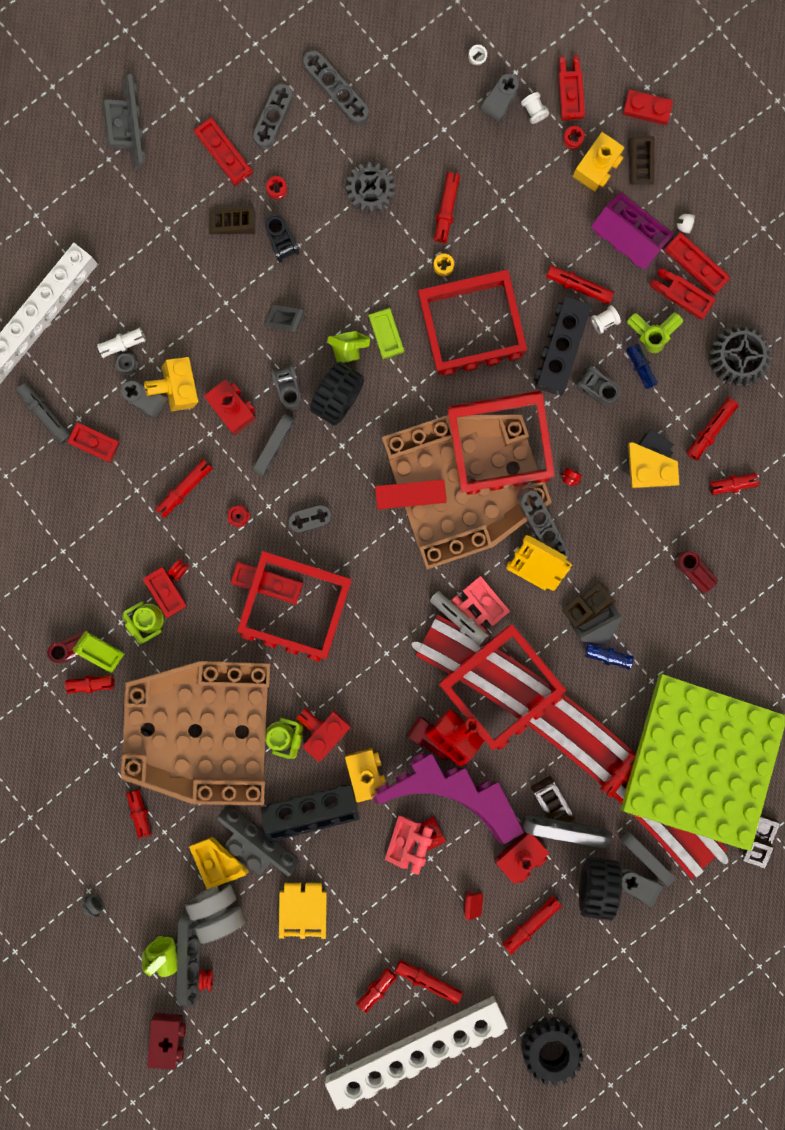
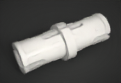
M139 327L123 335L119 333L116 335V338L97 344L99 352H102L101 356L105 358L121 350L125 352L129 347L145 342L146 338L144 333H141L142 329Z

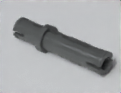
M28 383L20 385L15 392L28 405L27 409L40 419L60 445L67 442L71 434L44 404L45 400L42 397L39 398Z

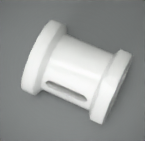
M539 92L527 96L521 102L531 117V124L538 123L549 115L548 109L544 108L539 99L541 97Z
M612 305L608 306L607 310L599 315L590 317L598 334H602L606 328L614 324L619 325L621 323L619 314Z

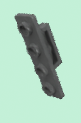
M127 73L122 81L124 101L104 99L102 108L107 148L130 149L132 170H138L145 162V151L141 149L142 128L138 125L140 110L139 105L135 101L137 86L133 82L132 74Z
M226 805L216 819L234 833L223 847L257 875L260 876L266 867L272 863L284 874L290 876L300 861L276 841L269 842L261 829L231 805Z

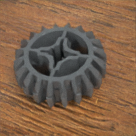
M745 324L740 329L738 325H734L732 330L726 328L723 330V334L719 333L716 336L718 341L712 342L711 346L714 349L709 352V355L715 358L709 362L717 366L713 369L714 373L721 372L718 379L727 378V385L731 384L734 380L735 387H739L741 383L744 387L750 385V381L753 384L757 383L758 377L763 378L766 375L764 371L770 369L771 366L766 362L772 361L773 357L767 354L773 348H766L765 345L769 342V339L764 341L761 339L763 332L756 335V327H752L748 331V327ZM739 339L735 349L725 350L728 341ZM749 343L754 347L755 351L750 349ZM738 352H741L742 355H744L743 360H740V357L737 356ZM726 360L732 363L733 369L728 366ZM757 361L752 372L743 373L747 363Z

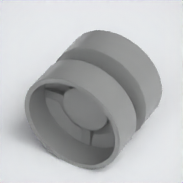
M231 884L209 888L197 894L195 898L185 904L190 920L204 918L203 921L194 927L201 944L222 938L246 923L239 906L226 908L237 899Z

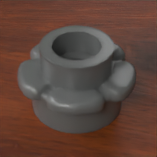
M131 353L121 354L116 359L115 367L119 373L129 376L133 374V371L137 370L138 361L135 360V356Z
M97 895L85 897L82 905L83 912L87 916L97 918L104 909L102 900Z

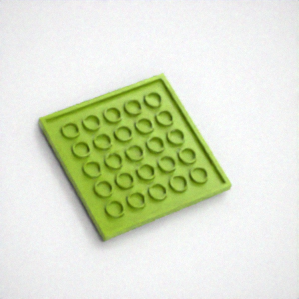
M659 674L620 810L751 851L785 728V715Z

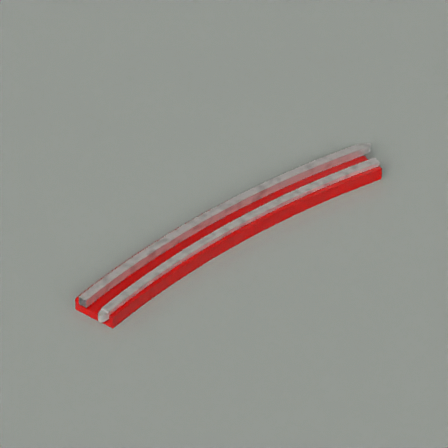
M436 615L423 642H412V647L418 651L417 657L448 674L482 648L467 634L463 635L457 625L439 615ZM498 649L460 679L461 682L492 700L518 719L555 689L545 680ZM563 694L564 698L556 705L549 704L545 708L546 713L537 720L532 718L526 725L557 747L603 786L613 774L612 770L614 768L617 769L629 753L634 756L636 754L600 722ZM624 782L613 795L621 804L628 782ZM633 815L691 879L704 872L702 868L714 858H717L724 864L728 863V858L724 853L728 849L722 842Z

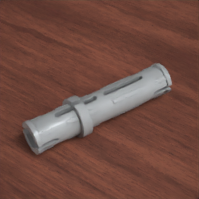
M440 591L432 596L430 603L434 604L447 618L455 623L463 635L467 634L480 647L488 642L490 635L486 634L476 624V620L466 616ZM445 605H446L450 610H452V611L457 615V617H456L453 613H451V612L445 607ZM462 621H464L468 626H470L475 631V633L470 628H468Z

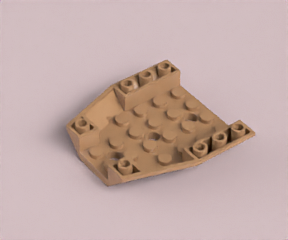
M449 415L382 437L396 484L445 479L447 503L405 507L426 569L492 548L527 522L517 502V495L523 488L530 487L534 489L542 498L545 506L552 503L545 482L536 483V480L528 481L526 485L513 487V484L504 485L503 489L491 491L489 488L480 489L479 493L471 495L462 492ZM470 415L457 418L466 477H472L477 481L511 475L506 470V466L510 462L518 465V473L538 470L527 440L529 435L522 415ZM528 495V496L526 497V498H527V501H526V502H527L531 507H534V505L532 504V502H531V500H530L531 496Z
M199 661L127 682L125 686L121 779L191 804L264 805L265 781L263 775L267 687H269L270 664ZM144 723L154 725L155 731L152 735L145 736L142 734L141 726ZM192 724H198L202 727V732L197 737H192L188 733V729ZM240 725L248 727V735L244 738H239L235 734L236 728Z

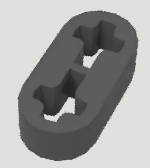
M315 506L293 513L289 518V526L294 532H307L328 525L331 522L332 514L326 506ZM318 510L328 513L324 522H321L319 519L312 520L311 517L317 516ZM297 516H300L301 519L309 518V522L303 523V528L301 529L298 526H293Z

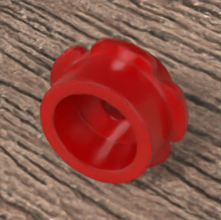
M566 467L563 473H560L564 483L572 487L575 484H581L580 480L583 475L568 467Z
M243 505L232 506L228 510V522L238 528L245 526V523L250 519V514L246 511L247 508Z

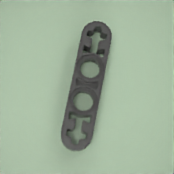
M309 51L306 53L303 63L304 69L351 123L358 126L365 124L369 118V110L363 100L319 52ZM311 59L313 61L318 60V67L321 69L320 73L315 65L310 66L309 61ZM326 75H332L335 78V82L331 85H326L322 79ZM345 91L349 93V100L346 102L339 101L337 96L340 92ZM353 102L354 107L357 111L363 110V117H360L359 115L354 117L355 112L354 109L351 107Z
M530 487L523 488L517 495V502L536 539L551 548L555 546L568 559L569 551L542 498L534 489ZM528 495L531 496L530 500H531L532 504L534 505V507H531V506L526 502V501H527V498H526V497H527ZM542 512L544 515L543 519L539 523H534V516ZM546 531H553L552 538L548 541H543L544 533Z
M533 815L525 817L522 827L526 833L600 848H608L612 840V834L602 828Z
M183 914L178 922L177 1002L180 1006L194 1007L199 999L200 941L194 927L200 923V919L190 920L188 914Z

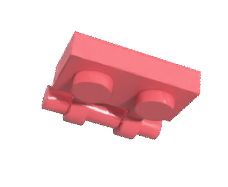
M481 576L463 590L468 599L462 602L456 596L451 600L466 616L476 620V624L484 632L487 631L482 626L485 620L491 626H494L510 612ZM472 604L481 613L477 618L468 609Z
M399 815L385 860L408 869L409 862H411L413 865L410 872L419 875L421 867L426 862L424 857L427 848L432 843L431 835L433 828L424 826L423 832L420 834L421 823ZM418 842L417 852L414 854L413 849L415 843Z

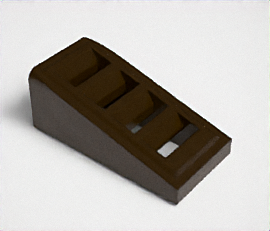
M655 136L629 138L631 185L654 184ZM637 145H646V150H637ZM647 154V159H637V155ZM637 164H647V168H637ZM636 173H648V177L636 178Z
M254 207L209 210V233L255 234ZM216 216H220V227H216ZM225 216H229V226L225 227ZM234 216H238V226H234ZM243 216H247V225H243Z
M551 776L531 786L532 791L549 819H554V816L566 811L564 815L555 820L565 822L575 820ZM555 794L557 795L555 798L549 800L548 802H544L545 800L554 796ZM559 803L562 804V805L556 807L555 809L549 811L550 808L556 806L557 804H559Z

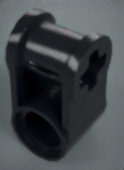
M279 215L268 217L265 222V228L278 262L281 263L282 259L293 254L299 255V249L284 219ZM273 224H280L282 229L279 232L270 231V227Z

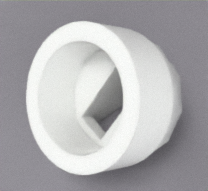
M474 45L468 52V59L473 65H481L487 58V51L482 45ZM480 51L482 55L474 60L472 57Z
M683 214L678 218L683 220V223H677V228L682 232L690 234L695 215Z

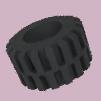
M339 361L328 371L312 398L310 411L331 425H337L346 416L358 397L364 384V376Z
M588 857L582 869L579 886V908L581 915L588 918L612 921L618 912L622 893V870L619 861Z
M547 1017L542 1018V1023L533 1022L534 1028H527V1036L523 1035V1045H521L530 1074L533 1073L537 1081L542 1079L543 1084L548 1085L549 1081L552 1082L553 1086H558V1081H562L563 1084L568 1083L567 1078L571 1077L573 1079L576 1077L574 1071H580V1062H583L584 1058L582 1054L583 1048L577 1033H575L571 1025H567L566 1021L561 1019L558 1022L556 1017H551V1021H548ZM550 1041H559L565 1045L564 1053L560 1058L547 1061L539 1056L540 1049L544 1044Z

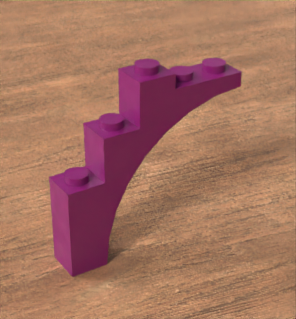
M424 752L413 756L411 758L413 762L407 764L411 772L410 774L406 771L396 776V782L390 785L386 782L376 787V793L371 795L374 803L379 805L396 797L410 794L444 796L462 804L475 813L489 828L498 843L505 844L524 833L498 782L484 781L477 785L478 790H476L466 768H457V766L444 772L445 776H443L433 754L425 755Z

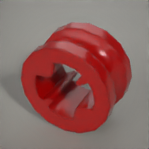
M571 126L565 131L563 143L568 149L576 150L580 148L585 138L583 129L578 126ZM571 133H575V137L579 136L577 142H572L573 139L569 140Z
M273 176L267 181L266 190L268 195L275 200L285 197L287 186L282 177ZM275 183L283 186L278 193H275V190H270L274 188L273 184Z
M180 558L167 574L169 576L173 575L174 580L178 581L190 566L188 564L184 565L183 560Z
M201 969L199 991H203V989L212 991L213 970L210 969L208 972H205L204 969Z

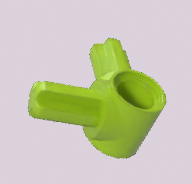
M636 313L627 321V324L641 336L639 340L650 353L660 352L671 339L670 335L683 323V319L677 313H673L660 326H650ZM657 336L661 339V342L659 344H652L649 338Z

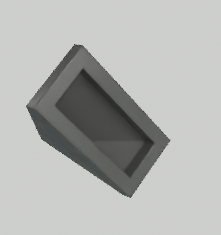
M272 305L264 326L295 332L306 317L302 309Z
M611 604L582 626L575 628L571 623V627L581 641L608 644L622 621V617L613 604Z

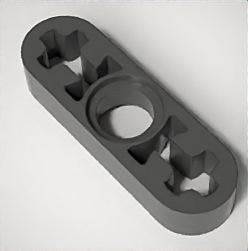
M279 84L273 88L254 131L255 144L260 149L266 150L274 145L293 102L292 91L285 84ZM283 92H286L287 98L282 99L280 103V108L279 106H277L279 103L278 94L282 95ZM270 112L279 113V120L276 122L268 121L267 115ZM267 126L269 128L267 133L269 140L265 139L263 142H261L260 135H265Z
M287 414L282 416L257 460L253 472L262 477L267 474L295 423V418Z
M629 831L620 838L667 887L676 880Z

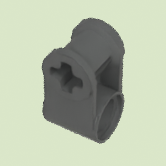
M513 74L502 75L492 92L485 99L480 111L500 123L516 96L519 86L517 77ZM508 85L511 86V88H509L508 90L504 89Z
M293 364L282 370H271L276 390L284 408L289 411H296L302 405V397ZM289 394L297 396L294 403L289 404L285 402Z
M588 365L585 368L586 372L579 381L574 383V386L601 405H612L620 394L618 385L605 377L599 370ZM609 389L613 392L614 397L607 399L603 396L602 391Z
M135 381L125 382L121 388L123 398L138 407L139 410L157 419L168 399L161 394L147 396L145 393L147 389L143 385ZM129 390H136L138 392L137 396H131L128 393Z
M621 869L622 889L641 902L654 907L664 886L631 869ZM627 878L632 879L631 884L626 883L625 880Z

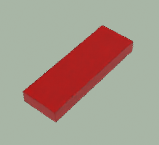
M212 117L193 130L234 186H237L253 174L252 169Z
M681 232L663 250L713 296L731 278Z
M445 479L375 486L377 510L447 503Z
M237 562L230 584L250 590L257 568ZM264 570L257 592L297 605L304 583Z

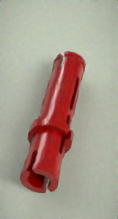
M454 172L446 173L440 211L435 219L437 221L433 237L435 242H438L439 239L440 243L448 242L450 224L454 220L452 214L461 177L457 173L453 177Z
M552 264L545 277L564 285L563 288L574 289L609 305L614 295V291L576 276L573 271L569 273Z
M726 398L703 431L698 432L697 439L686 451L689 457L698 461L707 447L715 442L714 438L739 407L736 401Z
M201 459L173 491L171 489L168 491L169 495L154 509L159 513L166 506L167 508L161 513V516L166 519L171 511L178 504L181 505L184 502L183 499L213 468L208 465L201 471L207 464V462Z
M552 895L521 926L518 925L516 927L517 930L501 944L512 955L526 940L529 942L532 939L531 936L563 906Z
M402 959L398 961L394 971L395 974L410 980L415 986L419 985L455 1005L459 1003L463 993L462 990L428 974L422 967L417 968Z

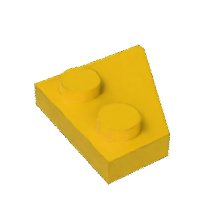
M628 444L631 488L679 485L678 461L638 444Z
M214 837L207 838L189 847L207 889L230 882L249 873L248 869Z

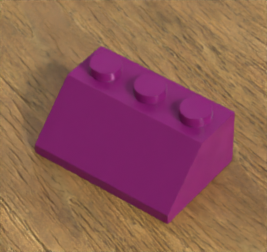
M622 192L604 208L591 226L599 237L609 241L616 251L624 253L635 266L641 267L644 270L674 235Z

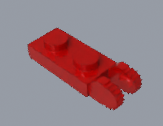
M579 55L573 56V71L566 72L565 57L559 56L558 82L561 121L584 119L582 71H580Z
M659 268L657 274L665 281L671 282V285L668 288L662 283L652 280L649 284L650 287L656 292L664 294L665 298L702 321L716 299L679 275L675 276L671 272Z

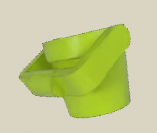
M357 331L329 336L327 339L328 343L332 346L337 363L339 361L346 363L359 360V349L370 346V337Z
M141 601L124 611L122 619L126 623L125 627L131 636H134L139 644H144L163 632L161 628L165 622V615L159 606L145 604ZM136 610L133 620H131L128 614ZM139 632L152 634L143 639Z
M280 717L279 721L272 723L265 732V741L268 747L272 749L271 754L287 759H295L303 737V724ZM289 724L296 726L295 733ZM291 747L290 754L280 752Z
M158 936L144 950L142 954V970L148 976H152L157 972L159 976L167 977L177 972V951L173 938Z

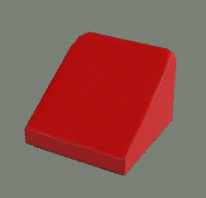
M434 817L421 823L420 834H422L424 826L433 828L431 835L432 843L431 846H428L427 851L446 842Z
M466 891L464 903V917L466 920H472L481 916L483 893Z

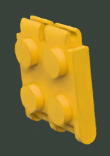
M527 535L523 539V545L515 551V557L507 563L506 568L543 590L548 588L555 591L562 578L571 569L572 564L566 560L567 556Z
M285 883L284 891L280 890L279 939H284V936H300V939H305V936H315L326 939L327 891H322V883H306L305 891H301V883ZM285 929H300V932L285 931ZM305 929H321V932H305Z

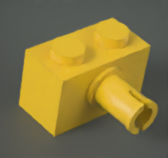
M601 132L576 168L573 177L594 192L599 186L604 187L611 177L608 174L611 168L617 169L624 157L621 154L625 147Z
M189 357L166 360L162 365L164 379L144 381L147 396L167 393L171 411L191 409L198 403Z
M373 748L347 754L345 759L357 803L372 799L371 795L376 793L375 788L386 783L385 776H380L378 767L382 766L379 753H374Z

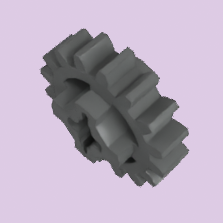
M368 162L367 168L359 164L360 171L357 172L353 169V178L347 177L349 185L346 186V192L350 193L348 201L354 200V208L361 206V213L369 209L370 214H373L376 208L379 212H382V205L389 207L390 202L388 199H394V193L391 192L395 190V184H392L394 177L393 175L387 176V168L381 171L379 163L375 168L372 167L371 162ZM383 182L386 186L385 193H383V190L380 188ZM357 183L359 184V187L361 188V189L359 190L358 195H357V193H356V191H355V187H356V184H357ZM368 186L369 188L375 186V190L369 189L367 191L366 187Z

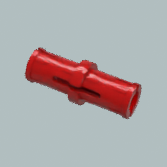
M756 472L742 476L736 477V475H731L727 479L710 481L709 487L719 486V488L711 489L710 492L714 496L726 492L737 493L741 489L758 487L759 481L749 482V480L757 479L758 475Z
M87 675L86 678L66 679L65 690H67V694L78 692L91 694L98 690H113L115 680L113 675L100 677Z
M629 753L620 766L612 770L613 774L600 787V790L605 792L610 798L613 797L624 782L627 783L629 781L628 777L631 774L634 763L632 760L635 758L633 754Z
M140 789L125 793L131 810L129 816L130 819H133L137 839L152 835L146 815L148 810L144 808Z
M387 967L375 982L369 984V989L356 1002L360 1010L368 1013L372 1006L385 996L388 988L398 979L393 970Z

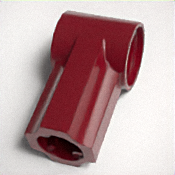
M683 551L675 556V567L682 571L702 594L711 590L719 581L701 562L699 555L695 552ZM687 555L691 558V565L688 568L683 565V559Z
M85 631L51 644L47 650V656L50 661L66 663L70 659L79 656L72 649ZM61 646L65 650V655L63 658L58 659L55 656V650Z
M419 716L406 736L421 747L425 746L439 758L445 760L447 755L425 736L433 725Z

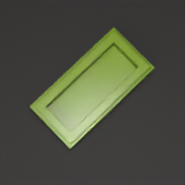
M388 308L369 314L368 317L382 359L404 353L391 309Z
M87 631L84 632L72 649L74 653L110 673L113 672L125 655L121 650Z

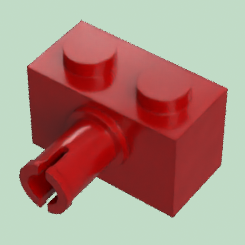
M225 379L205 394L204 397L235 436L256 420L253 415L256 410L248 400L245 402L241 400L239 395L242 392L234 382L229 384Z
M307 708L296 718L311 731L312 735L302 748L319 763L351 728V724L335 710L325 721L317 719Z
M451 709L442 714L425 735L459 767L469 762L485 741L478 734V721L471 724L475 719L470 718L464 722L460 715Z
M524 832L501 852L494 861L515 885L518 881L520 883L524 882L530 876V871L535 866L540 867L548 859L547 855L549 852L535 835Z

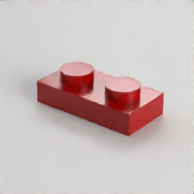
M629 90L622 115L667 125L673 100Z
M78 422L67 442L111 463L120 444L119 441Z
M164 567L143 578L166 618L173 616L188 606Z

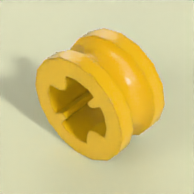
M440 254L435 258L433 266L435 273L445 277L453 272L454 260L449 254ZM442 260H446V264H450V266H447L446 270H441V266L438 267L437 264H441Z

